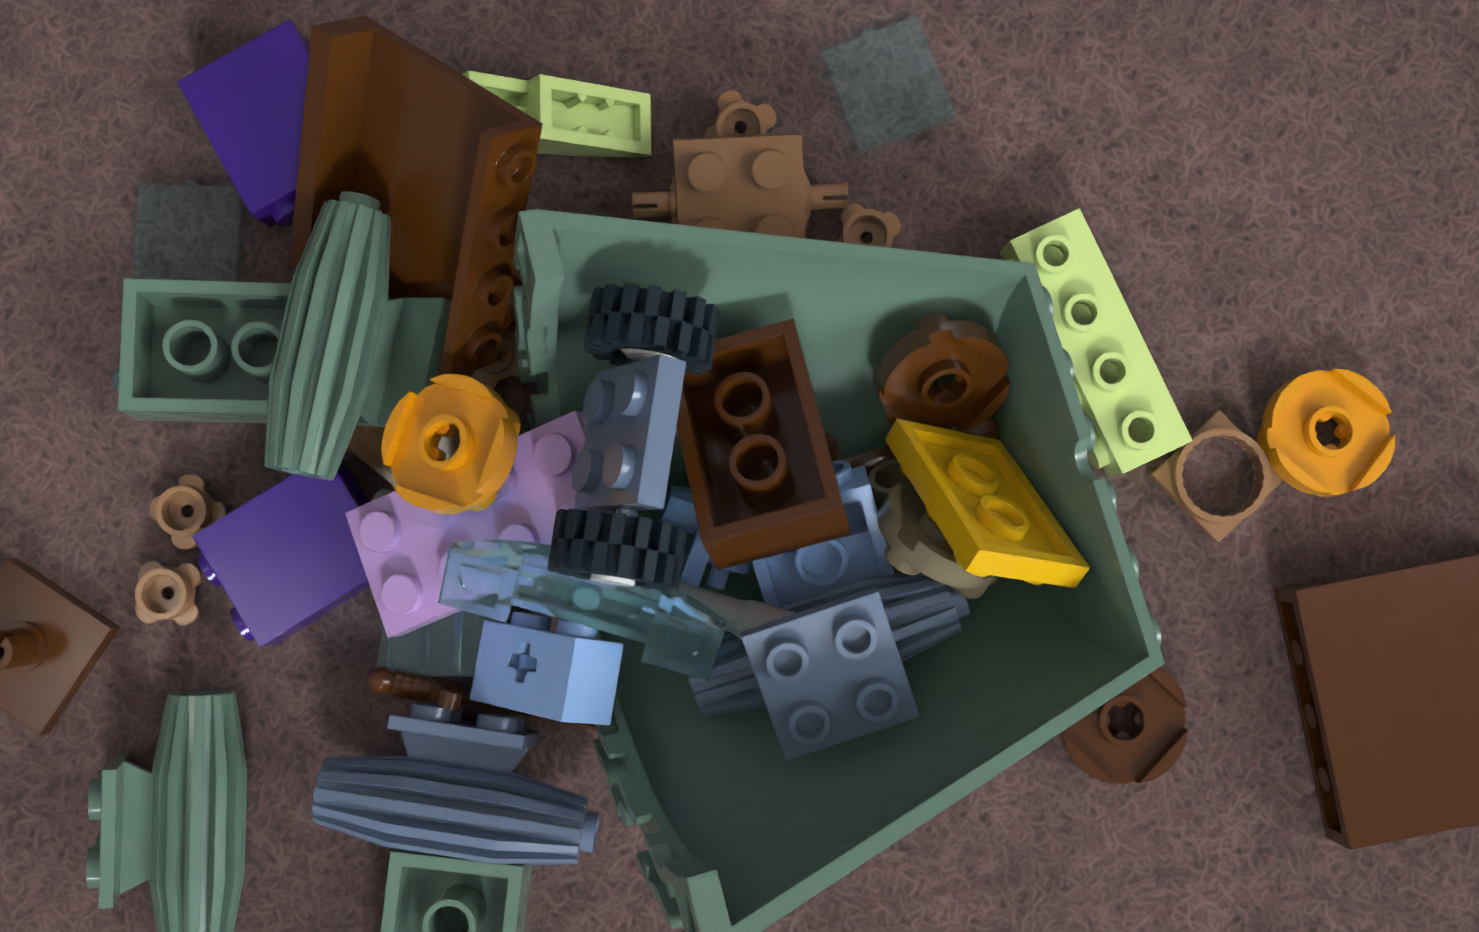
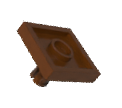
M6 558L0 567V710L40 736L50 733L120 629V626L18 558Z

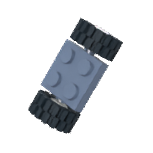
M614 283L606 284L605 288L598 286L592 292L584 351L587 354H593V357L598 360H610L609 364L616 365L617 367L597 372L595 380L591 382L587 389L583 405L584 417L588 420L585 445L575 460L572 472V485L577 491L574 509H559L556 511L547 565L549 571L612 585L678 590L687 530L680 526H672L668 522L652 521L651 518L638 517V512L636 511L664 509L684 375H688V372L696 375L704 374V371L709 372L712 368L720 311H717L718 307L714 304H706V299L699 296L688 298L686 297L687 292L676 289L672 292L661 291V286L649 285L648 289L640 288L636 283H624V288Z

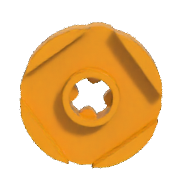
M1343 369L1312 371L1290 379L1272 395L1263 414L1262 427L1257 434V443L1264 451L1266 457H1268L1274 471L1293 488L1319 497L1337 496L1370 485L1380 477L1389 465L1395 450V434L1389 436L1390 425L1386 415L1392 414L1382 392L1365 377ZM1332 418L1338 424L1334 434L1340 439L1338 446L1333 444L1323 446L1316 437L1315 425L1316 422L1323 423Z
M442 374L429 380L435 384L425 387L419 394L412 391L408 392L396 404L386 423L381 452L383 464L391 467L393 479L397 483V485L392 484V486L405 501L437 514L453 515L467 510L479 512L487 509L495 501L498 490L507 479L513 466L517 451V436L521 426L519 416L506 405L496 391L471 377L460 374ZM458 428L459 447L452 457L445 460L446 453L438 449L439 442L442 436L452 437Z

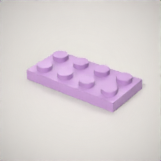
M575 410L517 436V451L511 471L498 490L495 501L487 509L479 512L467 510L453 515L437 514L410 504L400 497L396 491H393L345 513L387 638L402 636L552 573L547 569L556 511L559 509H574L577 491L572 485V472L578 454L584 449L588 420L585 419L582 411Z

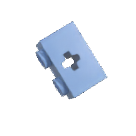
M513 611L511 623L483 621L470 694L471 700L560 722L610 725L624 644L597 639L599 627L597 625L558 619L557 630L555 631L550 630L552 617Z

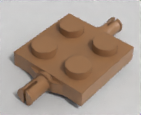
M801 133L674 138L675 174L670 191L632 192V205L657 204L634 206V219L671 216L672 223L678 225L805 238V228L810 217V210L848 209V198L846 196L824 197L848 195L847 182L810 185L803 169Z

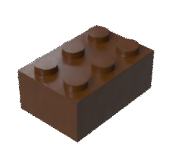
M794 318L717 339L711 370L709 372L704 371V374L696 375L688 372V375H684L676 426L702 544L717 569L736 566L852 535Z

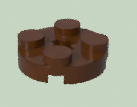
M934 313L919 320L914 331L902 337L889 349L880 365L875 369L873 381L887 418L892 425L896 419L945 429L958 424L960 431L965 432L977 427L990 418L1006 399L1010 387V381L1007 376L1009 363L999 339L989 329L971 321H952L946 314ZM953 374L955 377L951 383L940 381L936 385L931 386L932 382L940 376Z
M1159 667L1059 734L1061 744L1067 755L1078 767L1102 782L1127 784L1152 781L1167 772L1179 759L1185 748L1188 729L1185 728L1186 715L1184 707L1187 708L1184 694L1171 675ZM1128 703H1131L1136 709L1130 717L1136 725L1135 729L1130 734L1119 729L1112 735L1107 728L1111 721L1107 715L1108 711L1114 705L1123 708Z

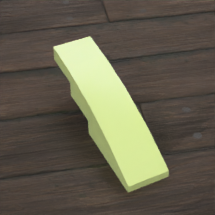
M470 70L462 74L543 124L537 154L630 158L651 156V97L648 93L539 74L528 81Z

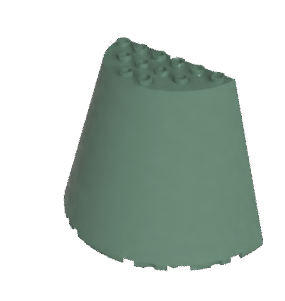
M541 209L520 211L518 213L513 264L516 270H520L523 285L513 287V309L516 320V332L514 333L516 363L520 383L535 382L536 393L530 395L531 413L525 414L527 432L575 410L583 412L585 395L589 385L595 380L596 373L617 367L616 365L609 364L610 360H598L593 357V354H587L584 351L592 292L598 286L605 288L606 284L614 283L624 288V283H636L640 288L648 289L649 285L661 286V291L672 292L676 289L687 292L686 297L688 298L699 296L706 299V304H714L718 307L717 311H720L716 340L794 318L825 433L832 434L837 440L842 459L888 446L885 438L893 425L889 422L873 381V373L889 349L902 337L914 331L919 320L930 314L943 313L948 315L952 321L965 320L980 324L989 329L999 339L1009 363L1007 376L1010 381V387L1006 399L990 417V419L996 421L1000 429L998 440L1002 441L1090 567L1076 588L1051 584L1033 585L1024 580L998 577V584L988 586L980 598H966L970 614L958 618L962 630L960 633L902 663L920 717L788 761L784 757L767 708L703 717L689 683L683 654L724 632L723 630L550 577L560 620L599 626L597 639L624 644L610 725L595 724L599 738L593 740V746L599 764L604 771L609 794L617 816L622 818L625 827L639 825L643 833L647 850L636 853L637 865L653 898L658 899L663 916L671 929L683 926L684 930H681V932L763 931L1165 664L1160 648V628L1155 617L1147 609L1138 581V561L1132 548L1126 544L1116 514L1117 498L1115 490L1107 478L1098 477L1094 474L1088 462L1087 452L1092 451L1095 445L1094 426L1089 416L1082 410L1073 382V362L1069 353L1062 348L1053 321L1052 298L1049 291L1041 284L1035 263ZM953 374L940 376L932 382L931 386L936 385L940 381L951 383L955 377ZM677 427L666 497L671 485L690 488ZM662 509L636 512H638V517L660 521ZM707 562L698 587L740 600H755L765 603L753 566L748 574L731 571L724 590H720L706 584L713 565Z

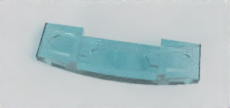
M511 540L452 542L448 551L439 604L505 623L513 605L646 643L641 662L708 681L726 630L727 621L711 608L680 589L662 590L657 588L647 589L639 586H619L551 572L547 569L551 547L548 544Z

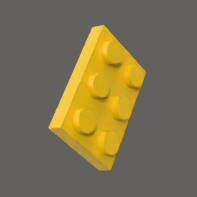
M896 419L885 441L898 460L901 472L910 480L925 504L928 516L937 524L953 550L956 562L966 572L980 577L992 575L1024 580L1033 585L1051 584L1070 588L1078 586L1090 569L1089 565L1001 440Z

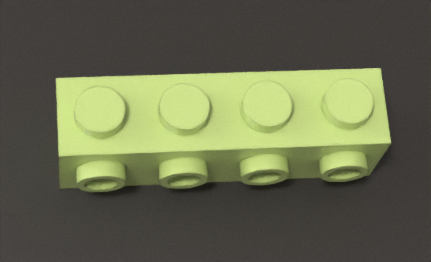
M1080 208L1010 240L999 252L1002 259L1035 263L1041 284L1051 295L1053 321L1062 348L1069 353L1073 362V382L1082 410L1091 419L1095 430L1094 448L1092 451L1087 452L1088 460L1096 469L1103 467L1108 477L1124 474L1192 442L1193 440Z

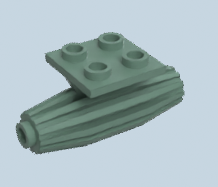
M344 191L340 193L339 201L328 200V202L325 201L293 274L268 381L264 466L267 468L299 476L333 481L356 425L385 427L394 407L408 392L412 391L419 394L425 387L435 384L429 379L438 375L452 301L445 298H388L391 219L390 216L383 214L379 210L380 201L368 195Z
M185 690L168 693L152 771L130 762V752H117L107 765L99 770L98 778L91 779L88 794L89 820H101L100 834L97 835L96 846L89 847L86 885L87 889L99 888L98 909L113 908L121 893L149 880L157 932H234L245 875L247 763L236 692L231 690Z

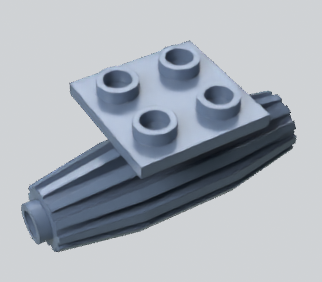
M899 573L861 579L779 606V608L795 612L796 614L740 632L742 640L733 633L724 631L684 652L683 658L690 686L703 717L767 708L784 757L788 761L920 717L902 663L960 633L962 630L958 618L969 615L970 611L966 597L955 592L950 586L935 581L922 573L917 575Z
M412 703L410 714L389 715L387 729L401 731L408 756L327 757V760H324L321 771H319L316 787L314 788L312 820L318 825L393 850L435 854L493 864H578L581 851L594 852L600 819L599 812L588 811L589 797L514 772L530 748L537 746L539 742V732L524 730L526 718L498 713H478L476 723L462 721L463 708H460L459 711H453L437 707L433 703Z

